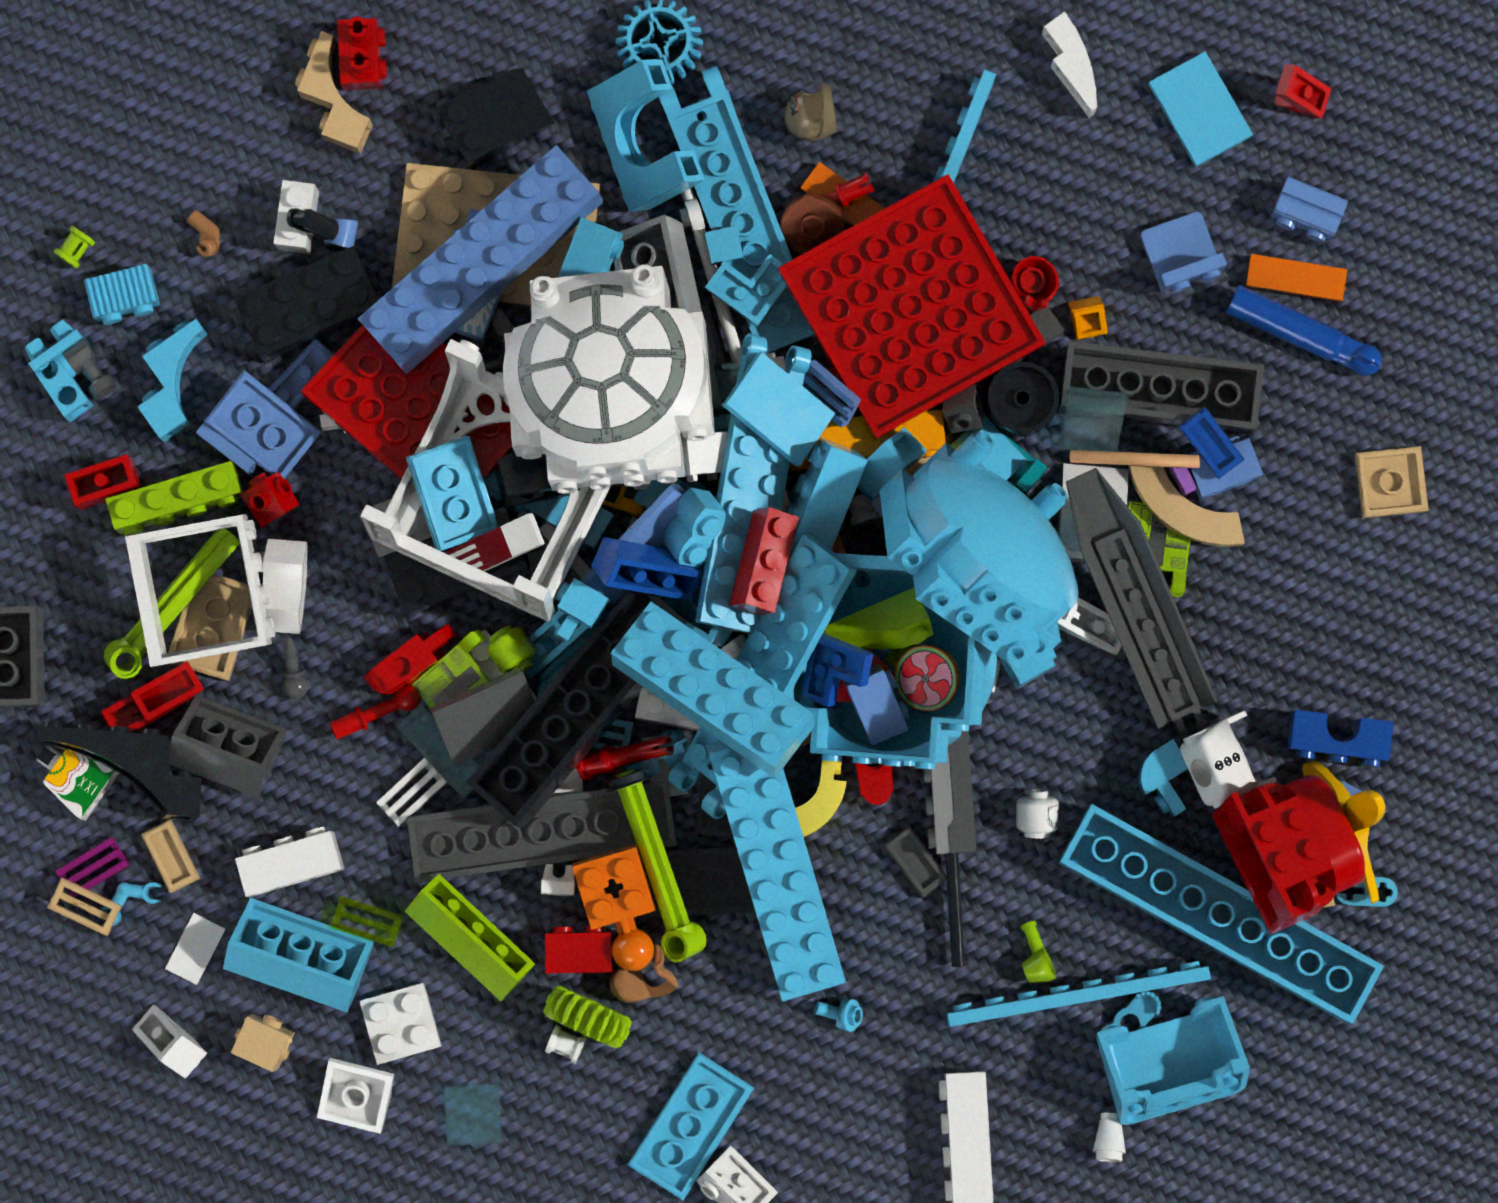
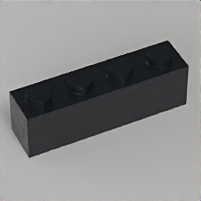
M510 453L497 461L495 475L504 508L570 496V493L562 494L552 491L548 482L545 454H541V457L537 459H524L521 456L517 457L515 453ZM624 483L613 484L610 488L621 487L625 485Z

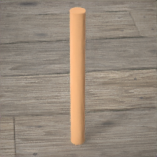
M1088 450L1070 451V463L1200 468L1201 464L1200 455Z

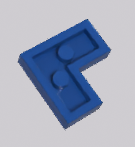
M823 633L807 662L801 696L825 707L834 706L840 679L858 687L868 685L873 653Z

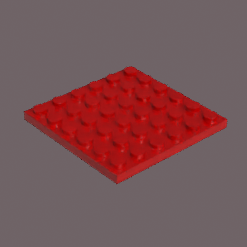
M949 174L777 269L841 382L861 399L857 410L875 440L1046 344Z

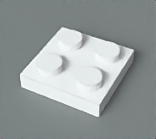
M424 983L360 1001L377 1065L442 1046Z

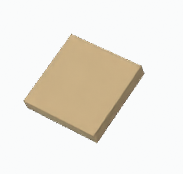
M1421 446L1354 454L1362 519L1429 511Z

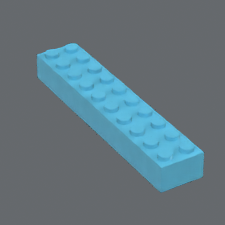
M1093 804L1087 807L1057 862L1061 866L1346 1024L1354 1023L1384 968V965L1304 921L1270 935L1248 890Z

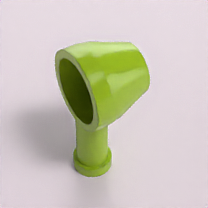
M1036 921L1027 922L1020 926L1032 951V955L1022 963L1029 983H1038L1057 979L1052 961L1043 946L1036 928Z

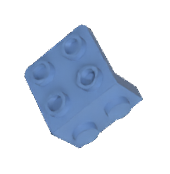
M1194 212L1146 229L1141 234V240L1161 293L1169 290L1172 291V294L1190 288V283L1202 279L1203 283L1212 281L1221 276L1220 272L1227 265L1223 252L1216 253L1204 218L1199 212Z

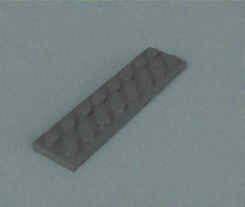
M668 780L643 784L664 848L677 846ZM609 789L550 797L524 829L514 826L492 805L406 817L415 883L432 881L438 874L447 879L581 860L636 844L618 791L606 793Z

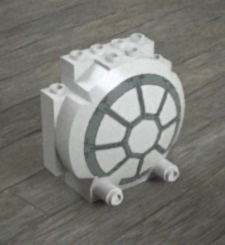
M640 265L628 270L556 278L540 276L530 280L531 322L515 327L510 333H504L503 381L510 410L512 447L516 456H521L524 459H537L541 457V454H545L548 482L552 491L562 494L574 493L577 491V488L591 487L593 490H605L613 484L624 483L625 486L633 487L644 484V481L657 480L660 483H670L676 481L678 477H685L682 439L702 441L707 439V436L715 435L706 323L703 312L687 313L685 309L671 308L670 289L663 266L651 267L649 265Z

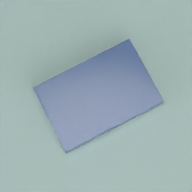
M245 370L204 420L207 425L268 473L273 475L279 471L284 479L322 432Z

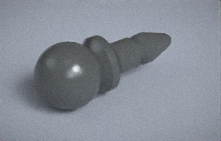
M287 638L284 646L286 669L281 672L285 678L282 682V691L286 697L296 700L302 698L307 693L308 683L303 677L305 673L304 668H299L296 646L291 638Z

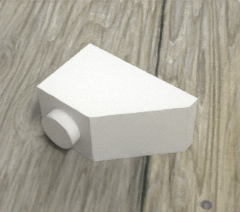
M154 1004L132 1029L159 1061L185 1079L207 1054L191 1035Z

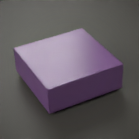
M1168 468V472L1182 496L1186 497L1196 490L1197 486L1187 468Z

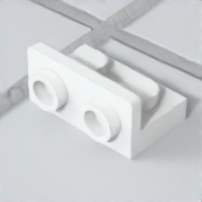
M729 1146L696 1180L704 1195L711 1200H715L717 1203H769L778 1193L732 1146Z

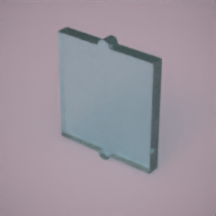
M471 1082L469 1086L445 1087L447 1145L471 1144L472 1147H477L478 1144L502 1143L500 1084L476 1085L474 1082Z

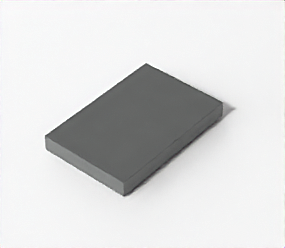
M518 667L431 707L430 711L450 760L455 766L497 747L535 701L522 669Z

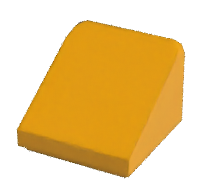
M1099 296L1068 302L1076 340L1108 334L1104 304Z

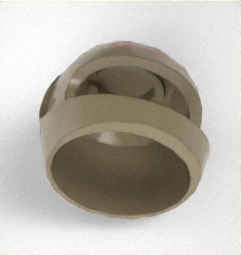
M820 83L818 91L812 94L801 90L788 101L784 114L785 123L790 133L796 138L813 143L838 132L830 83Z

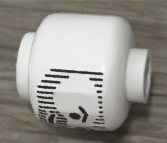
M1028 790V796L1019 798L1016 803V827L1024 832V836L1027 838H1049L1050 833L1056 831L1059 826V801L1054 797L1048 796L1047 790Z

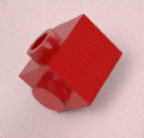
M279 471L269 477L265 473L255 477L248 482L251 488L241 494V497L261 528L300 505L292 493L289 482L281 476Z

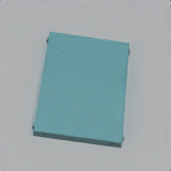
M1070 386L1067 391L1068 398L1060 439L1057 442L1058 449L1118 452V442L1126 404L1129 401L1128 393Z

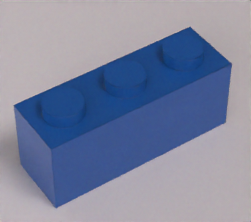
M603 537L591 565L607 587L689 601L692 600L704 574L700 567L696 568L678 564L667 548Z

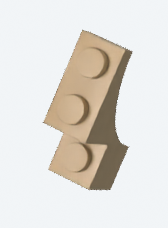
M321 31L319 38H314L309 46L307 56L310 57L306 69H300L295 86L298 87L297 91L301 98L331 109L330 112L326 111L319 126V129L322 130L321 135L324 141L361 155L373 125L370 118L355 111L338 93L332 72L333 55L337 43L333 35Z

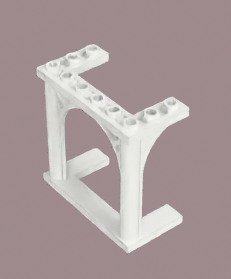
M450 339L445 349L450 366L447 383L438 408L415 453L463 437L484 425L510 422V413L502 411L501 400L505 401V404L509 407L504 389L503 373L496 372L494 375L487 372L482 355L478 352L479 348L471 342L461 340L458 343ZM482 394H487L494 400L495 410L491 415H483L477 408V399ZM467 407L470 408V412L475 418L470 423L463 422L464 418L468 416V413L465 412ZM409 466L385 513L366 504L360 517L371 540L550 622L555 612L553 602L610 488L593 490L591 487L580 488L579 491L577 488L576 492L570 493L563 516L531 580L518 575L514 585L407 536L422 507Z

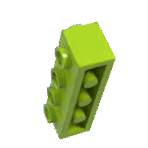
M232 461L109 497L105 500L114 530L119 534L131 536L143 532L144 527L156 524V527H161L174 523L175 518L183 515L188 517L202 515L207 512L206 508L219 505V508H224L237 504L238 499L242 498L241 494L244 493L237 466Z
M440 874L418 893L404 911L500 1001L521 982L535 965L524 952Z

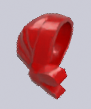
M1030 256L1020 260L1011 272L1010 281L1026 309L1032 312L1047 309L1048 302L1057 293L1059 287V276L1054 265L1043 257Z

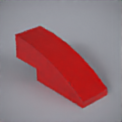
M187 661L131 692L128 697L102 710L101 717L108 729L109 727L120 726L129 728V733H137L204 691V688Z

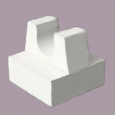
M546 864L541 880V894L575 896L576 883L572 865H566L565 875L557 878L553 875V864Z

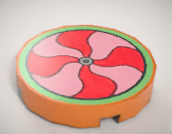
M926 644L913 647L901 656L895 668L894 679L898 687L896 690L906 704L916 710L928 712L941 709L953 701L958 686H960L961 675L957 662L949 652L935 647V645Z

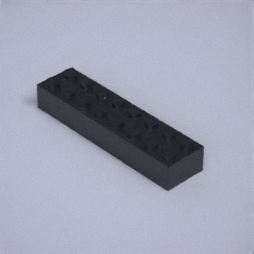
M629 590L466 782L514 826L524 829L643 688V686L612 665L610 653L647 605L653 602L690 629L694 628L691 623L658 595Z

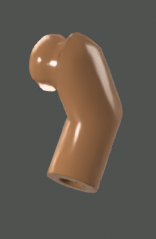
M195 210L187 219V223L200 233L197 251L203 257L214 256L220 247V230L198 210Z

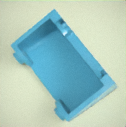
M1213 996L1201 998L1195 1002L1196 1006L1192 1008L1190 1015L1129 1032L1127 1027L1114 1023L1103 1027L1100 1032H1097V1043L1121 1124L1138 1123L1231 1096L1246 1087L1250 1066L1224 996L1215 999Z

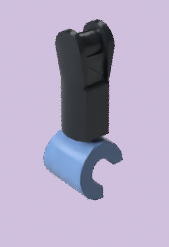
M291 208L287 213V223L291 228L305 231L307 234L322 239L327 246L335 245L343 248V250L354 246L358 227L357 221L332 219L312 209L300 210L298 208Z

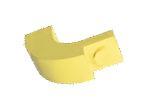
M822 760L820 782L816 793L808 802L795 807L803 837H807L822 828L838 809L844 796L847 781L834 780V774H841L842 760Z

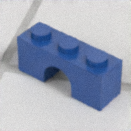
M1293 710L1290 713L1286 751H1294L1295 758L1314 760L1315 754L1328 756V762L1347 764V758L1359 759L1360 766L1376 768L1380 767V762L1384 763L1390 760L1393 721L1368 718L1356 719L1355 731L1351 739L1347 742H1340L1332 738L1327 730L1328 713Z

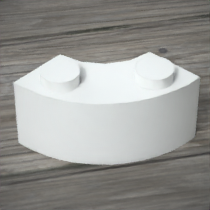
M268 539L265 552L260 551L263 565L262 585H266L269 596V604L265 605L267 618H272L275 632L300 634L307 581V542Z

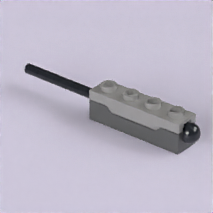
M962 731L961 737L948 745L947 763H935V769H923L924 782H930L931 795L925 796L926 814L933 815L934 827L928 829L929 848H935V855H943L946 860L952 967L965 966L959 853L977 852L968 731Z

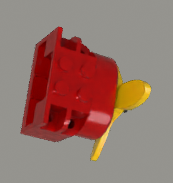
M1312 760L1303 764L1304 777L1286 785L1269 783L1258 785L1240 796L1237 792L1231 794L1212 815L1270 935L1316 915L1332 901L1335 894L1354 887L1362 881L1371 904L1379 901L1378 889L1367 847L1370 826L1379 823L1385 813L1384 800L1379 793L1373 790H1364L1351 796L1344 785L1318 761Z

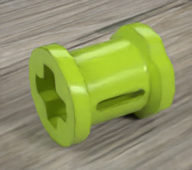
M71 225L69 228L70 234L61 247L55 248L53 253L77 269L80 265L78 261L89 246H94L96 242Z

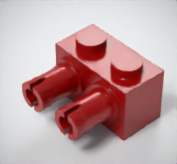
M356 16L351 19L337 20L340 84L343 91L382 89V79H387L386 59H381L380 47H386L385 28H379L376 18Z

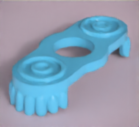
M1149 991L1137 993L1127 1007L1117 1012L1112 1024L1118 1023L1120 1025L1123 1016L1134 1014L1140 1021V1026L1137 1030L1146 1028V1025L1154 1015L1160 1013L1161 1001L1159 997Z

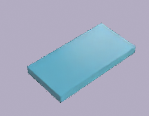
M698 1052L631 1158L628 1166L684 1201L754 1087Z

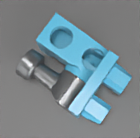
M61 320L50 329L58 343L47 349L42 340L37 338L27 344L25 350L31 360L28 364L64 418L72 422L94 406L73 377L80 372L86 376L92 383L89 386V391L95 400L109 394L115 389L117 384L110 375L103 376L94 362L95 353L83 335L77 329L74 330L64 320Z

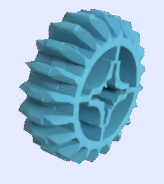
M645 0L646 10L642 11L639 6L635 5L633 12L636 17L634 18L629 14H625L623 17L629 26H618V32L623 35L616 38V45L623 47L617 51L618 58H627L622 64L624 69L642 60L637 54L642 53L643 56L653 55L658 59H662L670 83L674 84L673 74L677 73L681 79L686 78L683 67L693 71L695 64L690 59L697 60L701 58V52L694 49L703 46V40L696 38V36L701 34V27H691L696 22V17L690 15L684 18L687 8L682 6L676 12V2L673 0L669 2L668 8L663 7V0H657V7H651V2ZM658 19L671 21L681 30L677 31L676 28L671 30L664 29ZM648 22L649 34L640 39V43L633 44V39L638 29ZM655 30H657L658 37L664 41V55H662L661 49L658 48L654 41ZM686 40L682 54L675 61L670 62L669 51L673 47L678 46L680 41Z

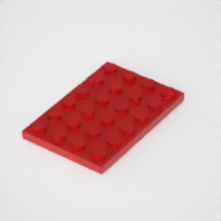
M362 325L304 386L301 394L398 478L402 479L408 467L406 457L415 454L442 398L450 372V366L445 353L447 345L442 343L406 374ZM482 394L477 399L478 410L483 415H491L495 410L494 400L489 395ZM501 400L502 411L505 413H510L509 407L505 404V401ZM467 407L465 412L468 413V416L464 418L463 422L470 423L475 418L471 414L470 408ZM510 422L492 423L479 427L467 434V436H470L483 480H485L495 470L498 459H501L513 450Z

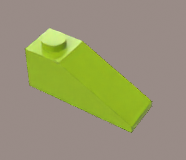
M914 587L828 624L824 630L825 634L863 650L903 649L913 644H919L926 640V638L934 635L929 616L923 604L916 600Z

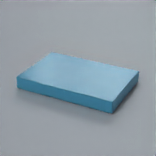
M1206 51L1148 83L1195 168L1253 136Z
M763 352L756 354L722 404L723 407L795 466H800L835 415L830 408Z
M465 435L406 457L435 549L443 551L499 527L470 436Z

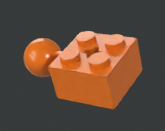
M632 844L573 862L572 868L591 930L615 923L618 936L612 945V955L617 965L627 971H639L647 967L654 956V944L648 934L637 929L634 917L653 912L656 906L637 845ZM610 879H614L616 884L622 883L623 887L619 888L618 894H613L612 891L606 890Z

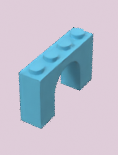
M662 59L641 60L587 90L591 109L596 116L602 140L606 145L613 171L617 176L622 196L629 212L650 210L705 181L694 150L674 151L652 163L643 156L638 148L635 137V125L641 109L649 102L672 90Z

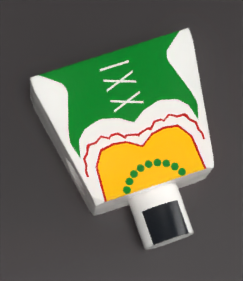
M46 746L37 758V762L50 770L43 784L76 817L85 821L119 775L95 760L67 750L60 754L50 746Z

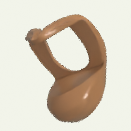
M654 944L653 957H655L653 967L656 974L666 981L659 986L652 987L645 981L642 970L627 971L619 967L613 971L609 981L610 990L617 999L625 1003H635L650 997L666 996L677 989L678 981L672 972L663 967L665 960L664 952L659 944Z

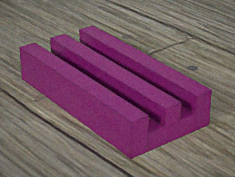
M111 837L55 872L60 879L65 878L76 883L115 858H118L120 863L82 885V887L91 890L129 867L130 864L115 838ZM112 848L113 852L68 878V872L106 849ZM66 888L70 896L74 898L81 896V894Z

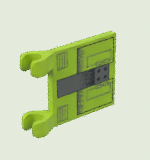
M1129 501L1128 508L1141 522L1161 571L1172 573L1170 585L1172 596L1182 597L1186 586L1191 539L1183 535L1180 536L1159 522L1160 520L1144 503Z
M479 629L466 635L459 644L412 684L430 708L490 681L469 654V652L485 640L484 634Z

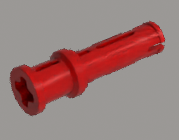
M665 734L661 737L618 748L604 745L599 751L587 753L576 766V769L583 780H590L593 778V775L604 772L610 775L615 774L621 766L672 755L674 753V745L661 748V745L673 741L668 734Z

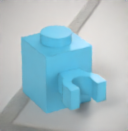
M575 578L571 584L565 582L555 599L560 601L557 609L568 616L558 630L557 636L569 642L580 623L592 630L607 606L609 598Z

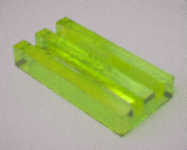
M340 896L331 928L394 947L404 916ZM345 904L395 920L394 924L390 926L343 911ZM343 917L390 932L389 939L340 924V919Z

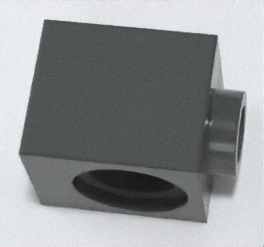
M978 383L943 402L942 412L951 433L983 428L985 399Z

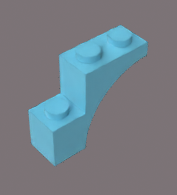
M197 319L192 322L186 320L173 329L175 334L165 341L162 338L154 341L146 348L148 352L142 356L164 388L160 391L154 389L147 393L141 399L143 403L137 407L164 443L191 425L181 402L180 379L190 352L208 335Z

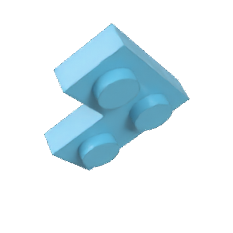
M769 254L750 280L723 261L705 286V289L758 327L787 288L777 271L778 267L784 264Z

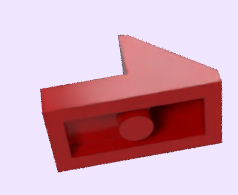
M1285 64L1275 94L1277 95L1275 105L1317 119H1323L1331 88L1298 66Z

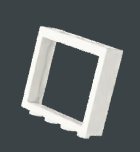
M247 514L125 536L150 667L272 644L271 637H275L274 623L271 617L267 618L265 605L269 604V596L266 585L260 584L258 572H263V565L260 553H254L252 540L257 538L254 521L248 520ZM237 526L258 636L167 653L146 543Z

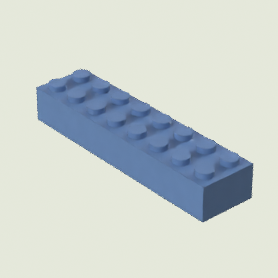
M557 145L554 146L364 312L358 320L399 367L408 374L574 229L581 217L586 218L603 203L600 193Z

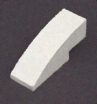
M1064 11L1044 26L1042 35L1058 55L1052 61V70L1090 118L1097 109L1093 70L1081 37Z

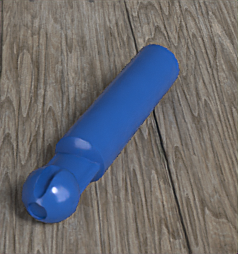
M1238 285L1225 313L1327 361L1332 360L1346 366L1358 375H1373L1379 370L1382 363L1381 354L1374 346L1363 344L1343 335L1342 331L1241 285Z

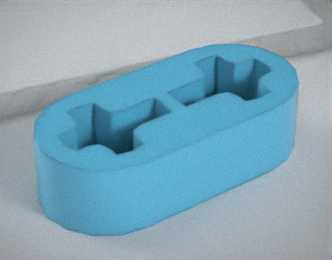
M1375 877L1377 888H1379L1380 883H1384V889L1390 890V895L1385 896L1383 902L1378 901L1371 904L1363 881L1354 886V888H1362V894H1353L1350 900L1346 899V894L1344 893L1335 894L1334 897L1339 903L1348 906L1385 907L1391 905L1396 900L1398 892L1392 880L1385 877Z

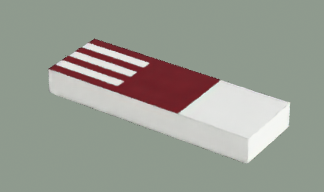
M530 513L446 551V553L485 572L545 543L533 513Z

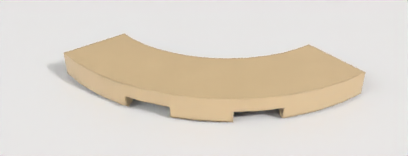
M1134 465L1128 467L1135 490L1144 505H1147L1150 511L1160 520L1159 522L1180 536L1183 535L1192 540L1202 542L1201 544L1234 547L1245 544L1238 512L1211 511L1190 502L1170 482L1164 467Z

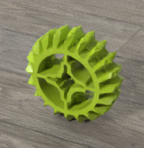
M554 987L545 1002L546 1005L543 1012L546 1017L610 1047H621L630 1033L629 1029L632 1021L629 1017L565 987Z

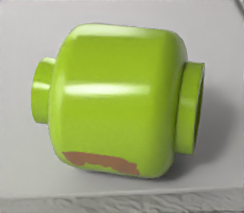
M507 625L489 638L491 644L488 646V654L502 673L510 672L518 667L524 673L534 665L531 659L536 654V647L522 628H512L510 625Z

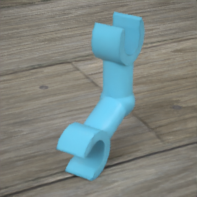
M122 882L117 886L112 901L122 905V907L128 897L143 898L147 903L151 904L159 903L161 900L151 899L148 892L151 887L163 886L157 882L146 885ZM106 906L101 908L104 912L111 910ZM121 911L118 912L117 919L112 926L117 925L121 921Z

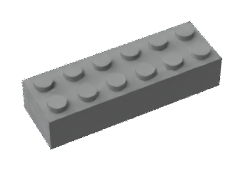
M664 214L619 231L623 233L621 240L624 241V247L619 258L613 259L615 271L634 269L640 265H649L651 267L663 266L670 289L671 308L685 309L687 313L702 311L683 223ZM707 337L713 409L722 406V401Z

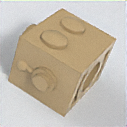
M251 1014L244 1019L241 1029L238 1028L235 1034L236 1042L231 1053L274 1072L280 1068L283 1060L286 1061L290 1053L288 1047L293 1041L292 1038L295 1032L282 1027L283 1022L273 1016L265 1014L262 1018Z

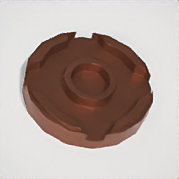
M806 193L795 197L786 205L781 216V231L787 246L793 252L802 255L844 232L845 217L841 207L832 198L821 193Z

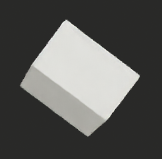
M329 1058L317 1118L381 1134L392 1094L394 1074Z

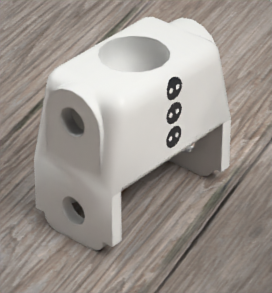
M1245 711L1184 738V743L1180 747L1182 757L1202 801L1207 806H1213L1214 809L1220 807L1235 792L1240 796L1258 785L1277 782L1274 776L1256 783L1244 752L1233 733L1230 723L1246 717Z

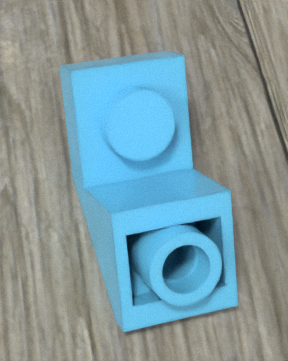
M904 427L886 440L867 459V464L857 488L871 502L901 469L905 471L923 458L927 450Z

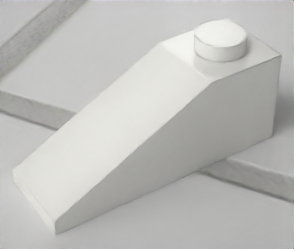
M1078 598L1074 607L1058 621L1060 630L1113 655H1118L1122 645L1108 613Z

